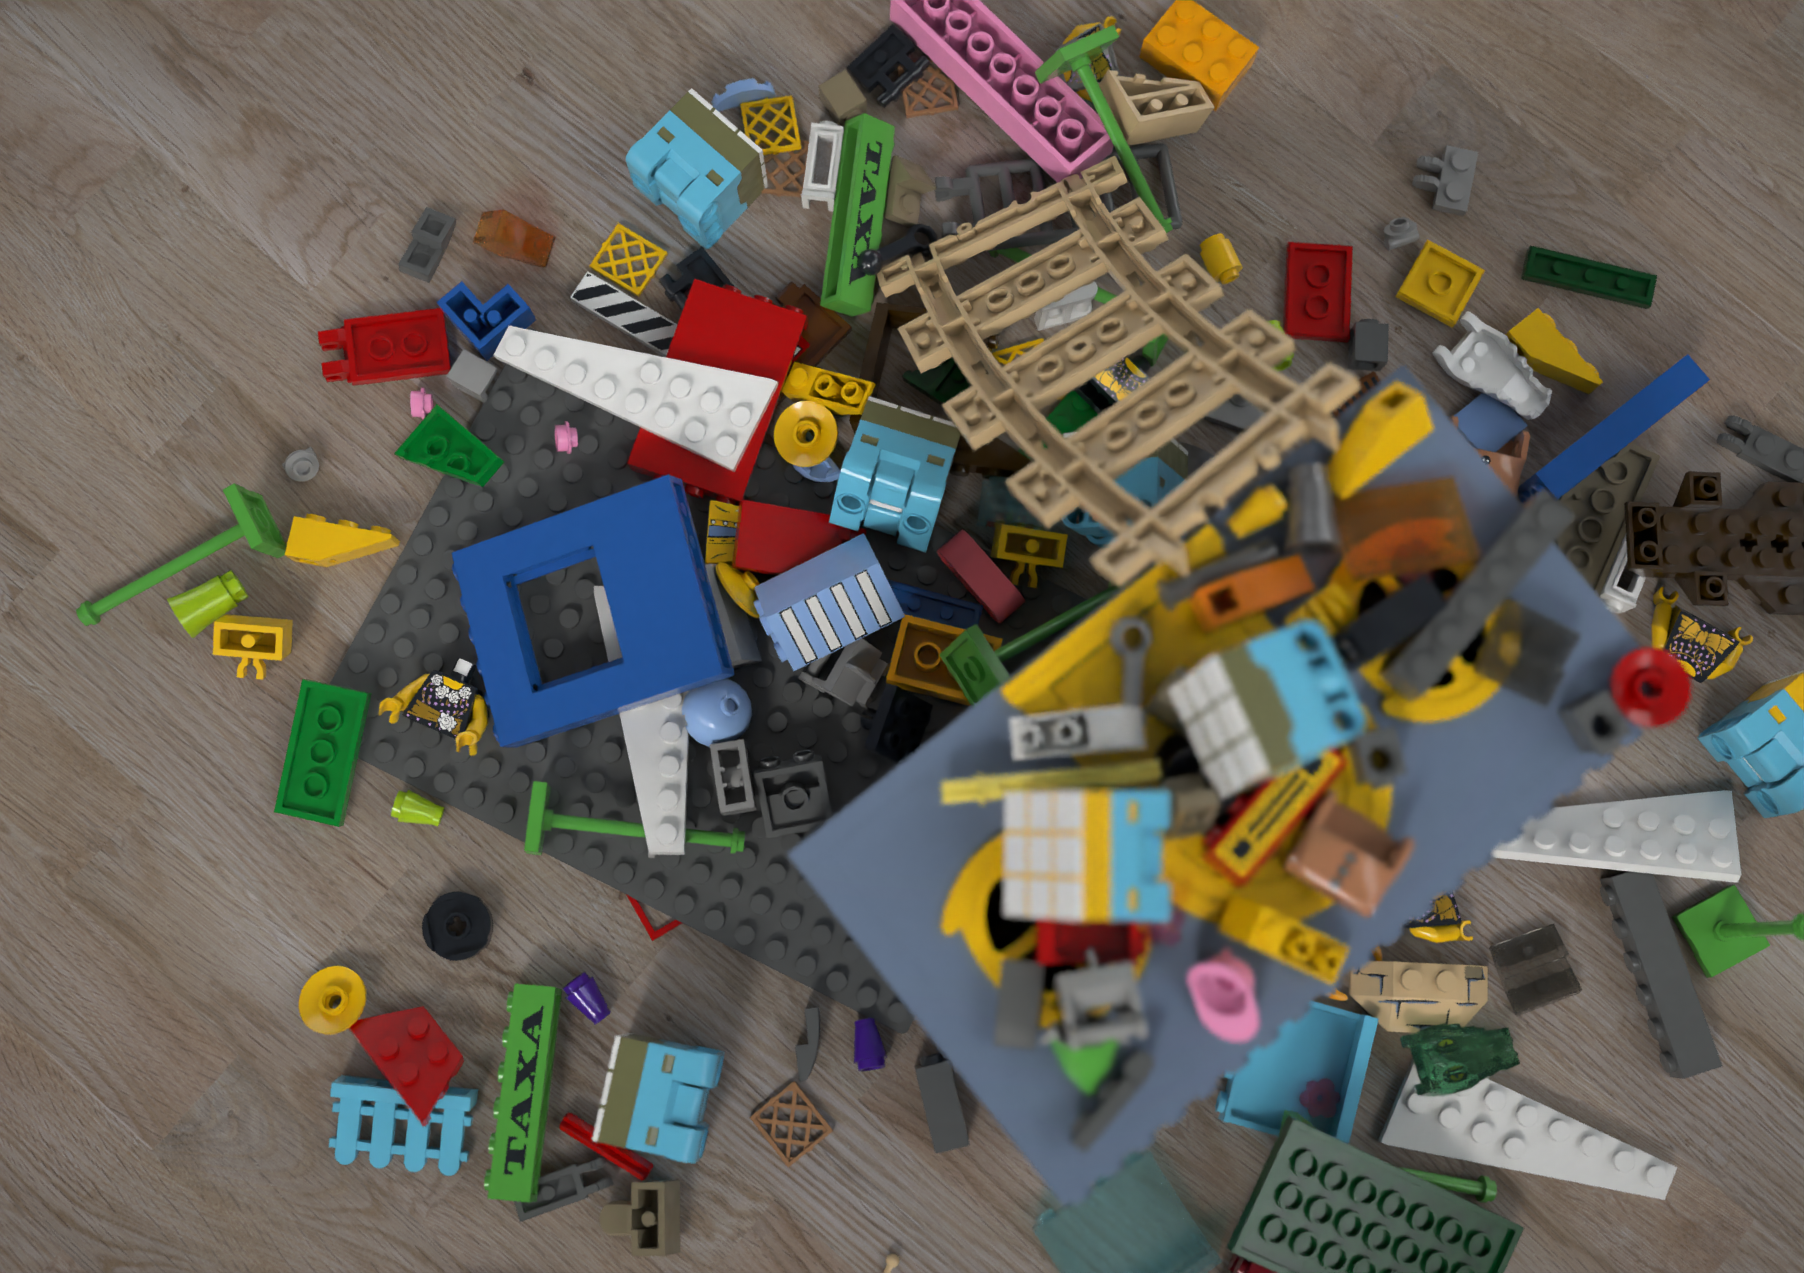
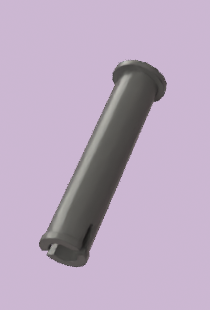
M1265 538L1256 544L1191 571L1186 577L1180 576L1168 582L1164 580L1158 581L1157 589L1164 606L1169 611H1172L1176 608V604L1190 599L1194 592L1200 588L1234 574L1277 561L1278 556L1274 545L1272 544L1267 547V545L1271 544V541Z

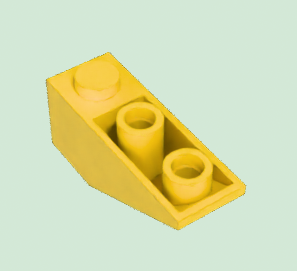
M1539 308L1505 334L1508 336L1509 341L1517 346L1518 355L1527 359V364L1534 372L1587 394H1590L1603 383L1599 377L1598 370L1592 364L1586 363L1579 355L1576 345L1570 339L1565 338L1557 330L1554 320Z
M794 362L781 392L794 403L812 401L823 405L833 415H860L863 413L868 397L871 396L876 384L871 381Z
M1396 380L1365 404L1340 443V448L1335 451L1326 465L1328 480L1332 485L1333 494L1344 500L1434 430L1422 393Z
M306 514L305 518L293 517L285 556L294 562L330 567L397 547L400 541L391 534L390 529L371 526L370 530L358 528L359 524L352 521L339 520L338 524L326 522L325 517Z
M1234 893L1217 929L1218 932L1332 985H1334L1349 951V947L1264 905Z

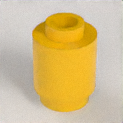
M1219 233L1201 242L1199 245L1202 250L1200 256L1210 276L1216 282H1221L1222 285L1233 282L1240 276L1238 272L1241 271L1243 266L1229 239H1225L1224 235Z

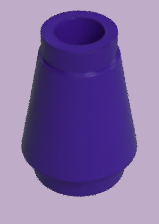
M585 971L563 987L564 992L567 994L565 998L591 1020L594 1025L611 1013L593 976L589 978Z
M867 1018L855 1021L854 1063L858 1065V1071H871L886 1067L885 1059L888 1056L877 1025H875V1019Z

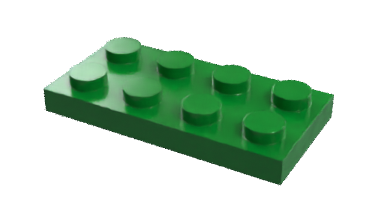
M302 679L274 808L275 813L337 827L344 825L372 693L310 679Z

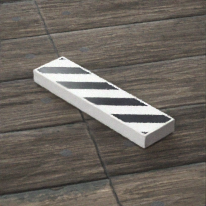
M587 271L571 295V301L666 357L677 324Z

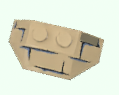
M1370 961L1358 971L1354 972L1352 968L1349 970V995L1371 1017L1378 1018V1024L1387 1032L1457 1035L1488 1001V966Z

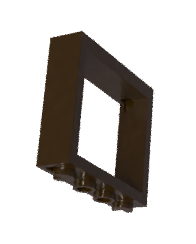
M877 302L859 379L876 384L870 397H877L892 328L898 329L927 313L926 308ZM1000 333L983 340L990 352H992V349H997ZM862 414L850 415L849 422L854 434ZM961 434L957 449L971 450L970 444Z

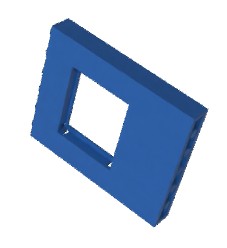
M668 474L451 553L454 562L452 565L453 574L457 581H459L462 593L460 597L461 606L467 613L470 625L468 629L469 638L475 645L478 657L476 665L479 674L483 677L486 688L485 701L492 712L494 720L493 733L500 747L517 748L735 675L682 479ZM596 557L622 658L542 684L517 585ZM511 582L512 587H508L506 583ZM537 685L538 691H535L533 686Z

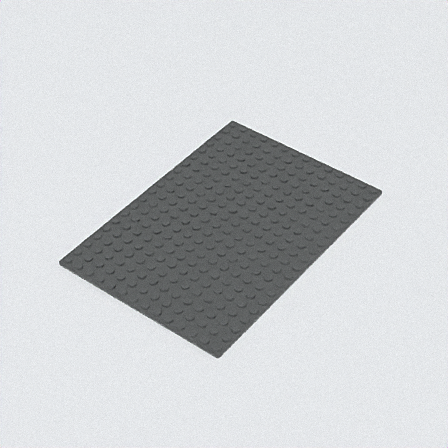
M526 328L528 330L537 331L533 328ZM506 363L488 394L489 398L482 405L469 429V432L504 461L503 465L484 487L446 474L443 476L330 684L372 693L358 755L359 759L525 843L533 781L545 782L551 787L548 809L554 810V814L642 823L620 714L517 748L500 747L493 733L494 720L492 712L487 706L489 724L481 739L477 742V754L471 756L469 745L461 747L458 753L456 751V739L402 716L404 711H400L399 719L396 723H389L392 711H385L379 716L380 703L386 698H393L405 686L424 674H430L433 670L450 676L458 658L477 666L478 657L475 645L471 642L468 634L470 625L467 613L463 610L460 602L462 593L459 581L455 578L452 570L454 563L452 552L653 480V477L632 471L627 464L640 429L639 426ZM565 421L569 422L570 428L576 427L578 446L572 447L570 454L566 451L557 452L555 445V425H564ZM763 441L744 498L748 501L831 515L838 480L815 482L803 477L794 469L792 464L783 459L776 447ZM686 494L705 563L710 500L716 501V498L704 495L703 499H699ZM865 519L862 521L860 528L867 529L866 538L887 579L979 604L936 552L954 537V534L934 525L925 553L897 544L900 532L897 531L896 536L864 527ZM981 548L1010 580L1011 573L1016 568V564L1005 559L991 557V552ZM596 557L517 585L542 684L608 662L594 596V586H604ZM738 569V570L741 571L742 573H745V572L747 571V570ZM1024 569V572L1019 575L1018 585L1014 586L1024 597L1025 603L1000 624L983 608L978 627L982 634L1003 639L1002 647L1087 599L1038 575L1037 587H1028L1029 576L1026 573V569ZM750 571L756 577L759 584L778 576ZM511 582L506 583L508 587H512ZM747 614L762 661L733 669L735 675L727 679L736 682L743 688L751 701L752 718L750 725L737 740L744 739L747 743L757 810L726 816L720 813L710 747L698 743L690 734L686 809L687 829L733 833V828H739V831H745L743 852L736 851V854L730 853L731 847L685 842V855H655V858H648L646 838L552 828L551 831L545 830L543 852L869 1018H874L875 1021L904 1034L909 1030L915 1016L787 855L818 829L767 838L754 776V766L760 765V760L766 757L779 756L780 761L794 759V753L802 750H813L814 755L821 754L832 815L835 817L899 765L864 748L870 729L862 728L860 719L863 717L872 720V717L862 714L866 708L856 701L851 706L827 692L822 693L800 680L798 677L801 672L805 673L810 664L794 671L788 660L782 662L774 648L771 636H768L760 619ZM1085 617L1002 662L1009 676L1011 677ZM902 619L862 638L882 652L880 659L888 663L889 666ZM845 646L831 653L818 679L827 680ZM476 667L469 685L483 692L482 696L485 699V684L483 677L479 674ZM881 675L870 695L872 701L868 708L878 709L886 686L887 675L886 677ZM537 685L533 686L535 691H538ZM908 691L933 705L930 721L925 728L919 745L920 748L972 708L971 706Z

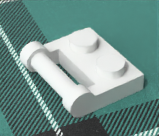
M1094 281L1089 285L1082 286L1065 295L1063 299L1052 302L1036 311L1034 320L1037 330L1077 321L1091 313V300L1096 296L1098 290L1096 282Z

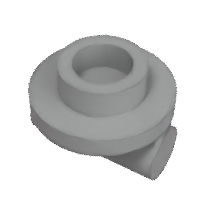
M1406 217L1395 218L1384 228V244L1388 251L1420 239L1417 224Z
M311 447L306 450L292 452L288 455L285 462L282 463L287 475L291 479L300 482L312 479L319 470L318 457Z

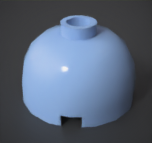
M725 678L690 690L684 698L682 715L685 714V720L688 724L685 727L688 733L698 743L710 747L711 744L737 740L748 729L752 718L751 701L743 688L736 682Z

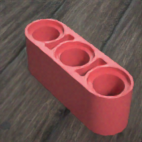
M963 529L936 551L944 564L979 604L983 605L986 612L997 623H1002L1025 603V599L1018 589Z

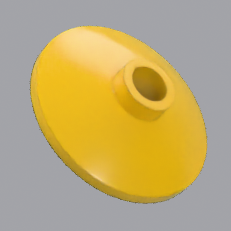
M800 401L787 407L779 416L774 429V441L779 454L787 462L798 467H812L825 461L833 452L838 440V426L834 415L825 406L812 401ZM813 430L814 438L807 442L806 434L808 431Z
M719 562L715 567L716 573L727 593L747 614L754 618H759L760 616L753 603L758 600L754 589L755 586L759 585L756 577L750 571L742 573L738 569L732 568L730 564Z
M331 966L316 972L305 983L299 996L298 1008L302 1021L311 1030L320 1034L332 1035L345 1031L359 1019L364 1010L367 998L366 987L361 977L347 967ZM341 998L340 1005L334 1009V1001Z

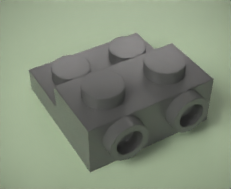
M802 750L793 754L794 759L780 761L779 756H770L761 759L760 765L754 766V776L767 838L820 829L833 818L821 754L814 755L813 750Z

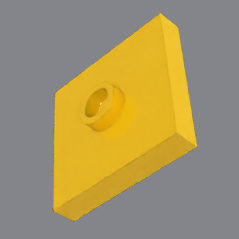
M1427 240L1395 297L1453 328L1485 270Z

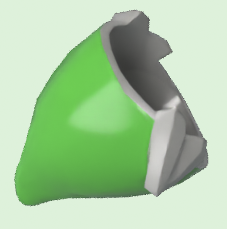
M1086 1014L1085 1016L1086 1026L1114 1021L1100 1015ZM1058 1019L1051 1023L1039 1043L1044 1046L1050 1043L1064 1073L1082 1092L1093 1095L1098 1091V1085L1102 1077L1110 1069L1119 1043L1126 1045L1130 1041L1126 1036L1080 1045V1050L1071 1051L1066 1038L1064 1019L1060 1022Z

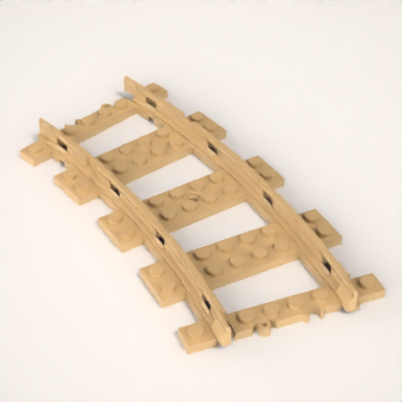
M1116 156L1081 171L1083 179H1080L1078 174H1073L1040 192H1031L1032 198L1025 204H1018L1014 200L1010 206L979 220L975 227L969 222L959 225L957 228L958 235H948L929 244L934 258L926 262L920 252L912 258L908 254L883 266L882 270L876 275L885 297L901 293L915 284L928 311L898 328L920 372L923 373L929 369L936 368L945 360L953 357L971 385L970 388L942 404L949 418L973 450L988 444L995 437L1006 431L1030 457L1033 463L1007 480L1006 484L1010 492L1047 528L1062 519L1076 507L1081 506L1099 523L1116 535L1117 538L1091 560L1096 570L1119 587L1152 560L1157 566L1164 561L1181 573L1183 577H1186L1190 573L1187 566L1186 549L1179 538L1195 524L1208 521L1203 509L1208 505L1225 507L1226 499L1257 474V466L1260 463L1263 468H1275L1281 462L1279 454L1300 437L1306 442L1314 438L1333 449L1334 452L1340 448L1337 421L1328 414L1360 388L1356 376L1330 362L1301 386L1274 370V366L1296 351L1294 342L1290 337L1250 309L1220 330L1198 313L1224 296L1220 284L1187 253L1156 272L1141 254L1152 251L1159 244L1169 239L1165 229L1143 200L1138 197L1110 213L1101 202L1100 195L1113 192L1119 186L1128 183ZM1067 211L1070 212L1079 230L956 296L945 269L954 265H960L974 255L983 251H989L1012 237L1021 236L1039 224L1050 222L1057 218L1058 215ZM1106 273H1109L1124 291L1004 367L1000 366L983 342L984 339L999 334L1004 328L1021 319L1030 317L1034 312L1052 302L1063 299L1065 295L1076 289L1091 284ZM1138 278H1139V279L1141 280V282L1143 283L1142 286H1140V282H1139ZM1163 333L1186 353L1066 439L1039 412V410L1051 405L1074 388L1085 384L1087 380L1114 366L1118 361L1137 349L1145 347L1150 341ZM1195 337L1203 343L1201 347L1197 345ZM1236 393L1266 414L1151 510L1114 482L1118 477L1124 475L1132 467L1187 430L1212 410L1218 408ZM1042 441L1048 446L1047 449L1043 447ZM1126 518L1133 523L1132 526H1128Z

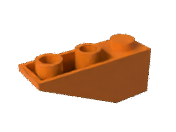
M1296 554L1234 574L1200 588L1194 592L1189 602L1206 637L1314 592L1316 588L1300 554Z

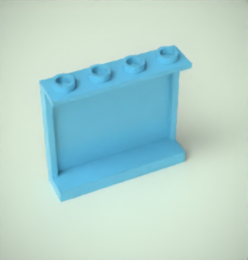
M1311 1001L1309 1005L1312 1009L1308 1014L1295 1023L1291 1020L1287 1021L1278 1029L1281 1035L1272 1044L1263 1049L1260 1045L1247 1055L1250 1061L1242 1069L1232 1075L1229 1071L1224 1074L1228 1081L1225 1092L1220 1091L1216 1100L1215 1111L1220 1112L1218 1119L1278 1136L1284 1110L1298 1112L1316 1129L1349 1144L1379 1019Z

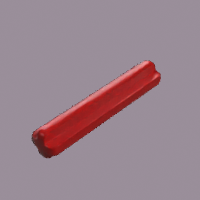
M567 1113L560 1122L559 1129L638 1179L645 1180L651 1173L654 1165L634 1151L624 1147L592 1141L595 1127L573 1113Z

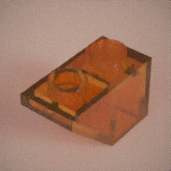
M501 209L482 212L473 243L501 257L539 267H547L556 237Z

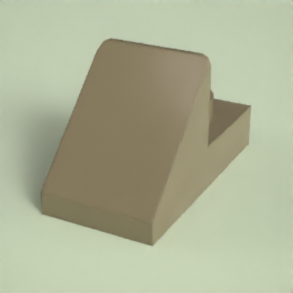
M897 155L892 157L884 218L909 228L918 224L922 194L936 189L935 184L921 165Z
M1201 774L1164 779L1162 790L1171 791V830H1165L1167 840L1206 834L1220 805L1216 789L1206 790Z

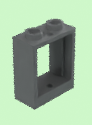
M940 1053L919 1058L921 1064L914 1067L935 1154L969 1146L970 1143L949 1059H941Z

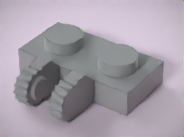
M1447 145L1443 151L1442 160L1430 156L1417 158V168L1439 174L1438 179L1433 176L1418 174L1414 176L1412 183L1416 188L1435 192L1432 210L1460 216L1465 215L1468 209L1478 152Z

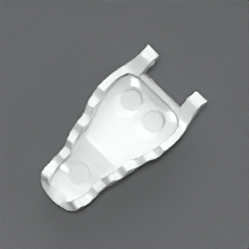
M1466 312L1460 319V323L1467 333L1451 352L1446 347L1439 345L1432 353L1436 361L1450 377L1460 384L1487 394L1510 406L1524 418L1529 420L1540 416L1549 405L1552 390L1544 387L1537 378L1533 377V369L1527 364V359L1518 355L1517 346L1509 341L1508 336L1483 323L1471 312Z

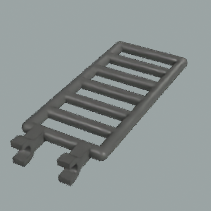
M1160 143L1130 147L1138 166V159L1157 157L1168 217H1164V219L1171 218L1173 230L1179 229L1183 221L1167 145ZM1113 149V150H1112V153L1109 154V155H1108L1105 159H1103L1102 161H1104V160H1106V159H1108V158H1111V157H1113V156H1116V158H1117L1118 161H1121V160H1120V158H1119V156H1118V154H1117L1116 149ZM1032 158L969 165L965 170L966 177L954 179L946 176L935 177L936 202L946 201L956 196L969 195L973 217L971 224L975 227L979 220L986 217L979 177L998 175L1003 207L1006 208L1015 200L1011 173L1030 171L1033 191L1040 192L1046 189L1044 169ZM1129 178L1132 199L1134 200L1139 196ZM1112 192L1099 196L1109 213L1115 210ZM1070 214L1072 228L1053 230L1052 221L1039 224L1040 232L1025 233L1021 236L1012 237L989 251L1053 244L1079 230ZM943 222L942 238L948 235H958L957 228L961 224Z

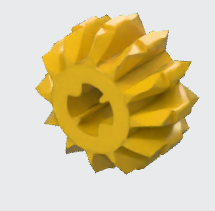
M1330 585L1286 617L1284 624L1286 627H1290L1303 621L1316 622L1324 629L1328 638H1330L1355 618L1357 610L1351 604L1352 600L1346 592L1343 593L1338 585ZM1296 639V642L1299 643L1302 649L1306 650V647L1303 644V642L1299 639Z

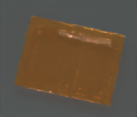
M1453 476L1353 492L1344 500L1336 495L1332 496L1343 558L1345 559L1351 582L1480 560V554L1468 521V516L1466 515Z

